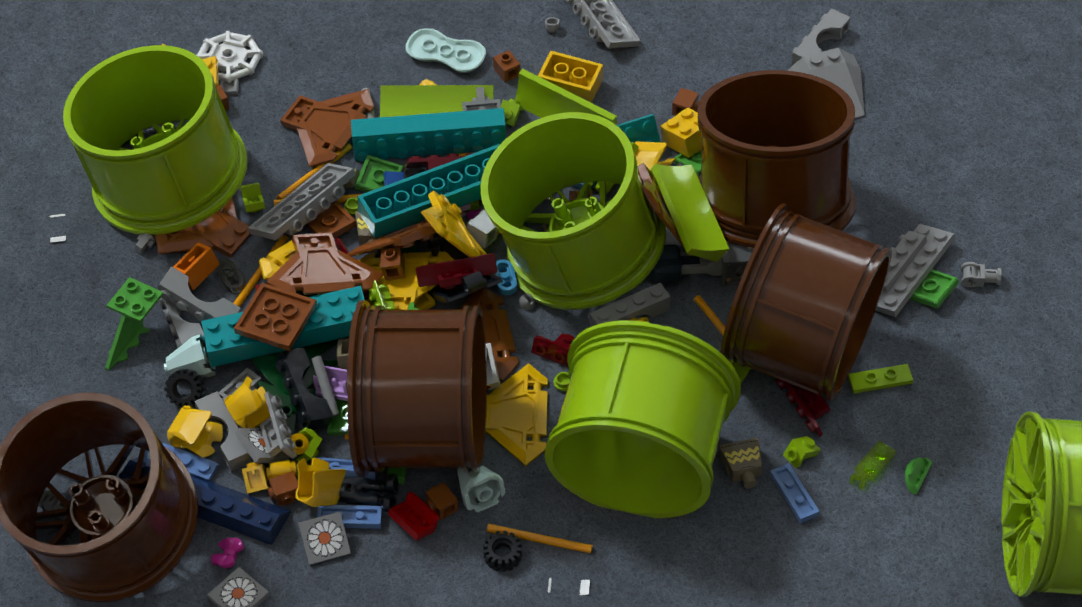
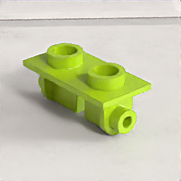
M374 280L372 289L369 290L370 301H373L375 307L384 306L386 310H396L393 301H391L392 297L389 288L384 284L378 286L376 280Z

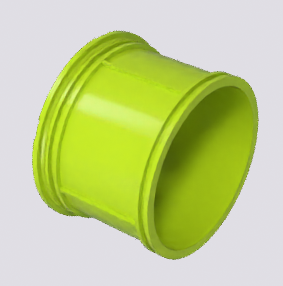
M152 45L130 49L97 64L76 83L68 95L63 110L64 127L92 185V196L96 208L101 216L116 228L134 234L154 235L167 234L189 228L206 220L224 207L241 186L248 164L246 148L239 134L231 127L208 66L194 53L179 47ZM180 121L175 130L173 123L170 122ZM152 128L157 133L145 139L144 131ZM131 139V145L134 149L121 148L123 144Z
M567 112L537 119L507 137L493 152L485 166L481 179L483 206L493 225L501 232L507 245V260L511 262L514 268L517 286L525 294H531L538 303L558 309L576 310L596 307L611 302L640 284L655 267L664 249L667 232L666 226L652 210L641 188L643 184L638 174L637 160L631 143L617 125L603 117L589 113ZM594 181H599L600 183L599 202L595 197L587 198ZM606 182L620 184L621 187L617 194L607 202ZM584 183L576 200L571 202L560 191L567 187ZM557 193L560 198L554 199L552 195ZM548 197L550 198L555 213H531L541 202ZM524 222L547 223L549 226L546 232H537L523 226Z
M621 320L600 323L579 333L570 345L568 352L569 386L558 423L551 431L545 449V461L552 475L569 491L599 507L652 518L677 517L699 509L708 500L714 478L712 466L723 423L729 417L730 412L736 407L740 398L741 382L733 365L723 354L705 341L669 326H661L644 321Z
M1027 411L1016 424L1006 460L1001 507L1004 567L1009 586L1015 595L1025 597L1031 594L1032 591L1082 594V421L1044 419L1036 412Z

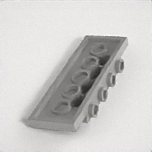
M565 0L571 3L573 12L580 16L581 24L587 26L590 37H594L597 42H604L608 48L639 46L641 40L612 0Z
M331 163L326 164L248 227L250 234L276 240L281 238L283 233L294 235L301 231L305 224L315 220L317 214L328 209L332 202L343 196L345 192L343 185L347 184L356 175L354 169Z
M919 224L913 232L908 231L906 235L902 234L899 237L898 245L895 248L891 247L890 267L876 311L896 317L955 240L954 233Z

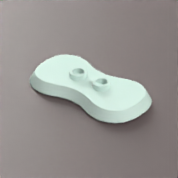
M428 28L415 31L406 43V51L412 58L418 61L440 62L460 73H470L476 70L486 55L485 47L477 41L452 39L437 30Z

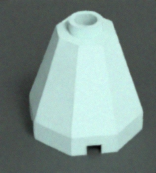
M201 334L191 337L166 357L164 369L167 375H171L181 369L196 371V374L202 378L216 375L214 371L216 368L215 366L211 367L207 348L203 344L205 343V338Z
M484 466L480 467L479 473H474L472 468L469 473L463 472L462 468L457 470L463 503L467 510L472 511L474 509L476 512H481L498 504V497L500 495L503 497L506 493L504 482L500 475ZM477 497V499L481 502L476 503L475 498Z

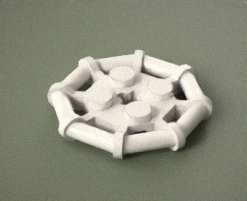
M229 30L213 38L204 39L197 56L201 59L216 56L218 59V70H225L226 74L218 72L219 80H224L229 84L237 78L253 75L259 60L263 58V51L258 48L253 36L231 33ZM249 46L251 50H247L244 47ZM248 58H252L249 64L246 63Z

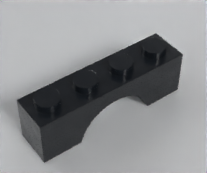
M304 348L281 351L276 361V369L280 372L284 388L287 389L291 404L296 409L299 423L303 425V428L306 427L311 430L328 427L333 414L327 400L314 396L303 384L302 377L306 375L311 365Z

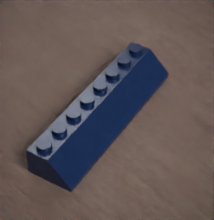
M138 458L128 461L119 475L120 479L133 478ZM148 458L144 477L150 474L151 459ZM191 475L198 497V518L264 543L273 544L291 513L290 510Z

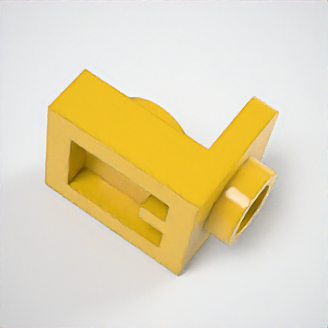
M255 462L246 464L247 468L242 469L247 494L268 489L265 465Z

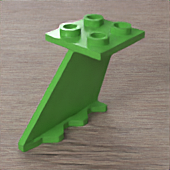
M129 277L106 305L108 309L122 314L111 350L109 351V357L105 366L106 370H110L118 362L126 361L128 359L127 350L140 344L138 336L150 331V329L143 327L144 318L164 295L162 291Z

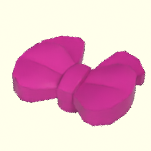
M235 537L223 539L218 546L224 550V553L211 555V561L215 566L231 568L235 565L236 553L244 549V543Z

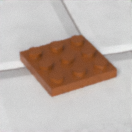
M261 283L235 325L234 332L290 351L315 310L317 300Z

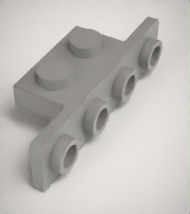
M267 391L264 396L271 417L260 424L267 452L274 457L283 451L293 459L296 457L295 444L290 436L291 430L286 423L287 417L282 409L283 403L278 396H273Z

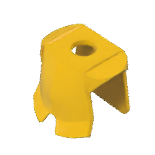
M635 142L639 146L635 152L637 166L644 163L652 172L651 168L655 164L671 166L676 158H671L659 162L667 147V143Z
M246 377L243 384L224 400L230 415L241 428H256L271 417L264 396L266 393L264 387L251 391L252 380L250 377Z
M187 405L180 409L167 431V438L173 447L179 449L187 448L198 456L205 458L215 452L211 443L213 441H222L223 427L222 424L208 421L212 415L211 411L197 410Z
M304 458L301 459L297 464L298 488L295 498L311 507L336 505L340 497L339 492L346 471L344 469L329 470V462L319 458H312L311 466L307 465Z

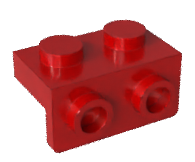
M412 491L407 494L405 502L390 508L388 513L416 541L433 533L439 520V515Z

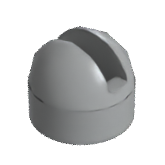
M554 17L547 18L545 20L546 30L550 33L558 31L559 19Z
M526 293L520 297L519 306L522 309L530 310L535 306V300L531 294Z

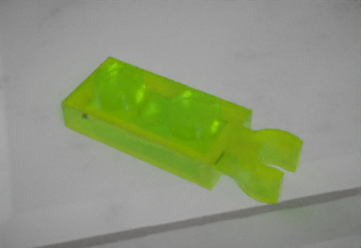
M879 440L855 467L857 473L851 475L849 483L852 484L855 480H860L859 489H863L866 479L872 482L893 459L897 451Z

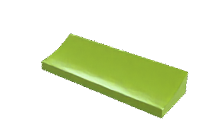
M525 69L519 72L515 100L519 101L520 105L532 114L543 118L567 112L589 113L603 117L617 125V115Z
M380 85V117L463 111L462 102L473 101L472 98H477L476 87H484L485 97L493 100L494 85Z
M655 164L651 168L687 254L718 262L729 250V247L693 165L665 166Z

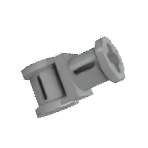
M965 262L961 265L963 273L961 284L963 287H984V283L1001 284V268H997V270L985 269V264H977L975 262Z

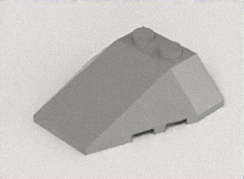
M835 48L804 56L787 70L814 75L839 86L853 101L855 119L865 116L861 69L854 55L840 48Z

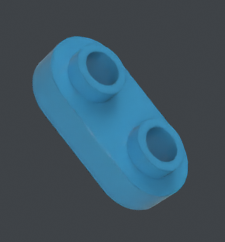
M498 260L496 262L498 272L494 275L501 277L503 281L497 284L498 291L503 295H511L517 291V279L514 268L510 261Z

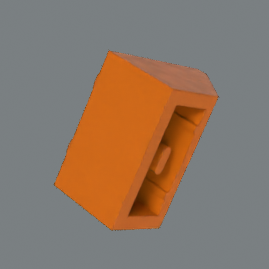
M198 242L173 268L189 277V289L194 291L220 263L211 247Z

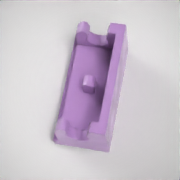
M325 366L334 398L348 401L347 370ZM313 376V383L316 389L315 394L323 396L317 376Z

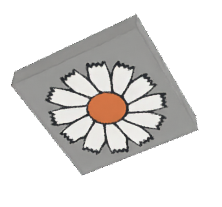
M238 428L235 433L255 463H271L290 458L283 451L274 457L268 454L261 428Z
M340 512L298 523L309 565L351 553Z
M238 567L207 596L218 607H257L269 596V592Z

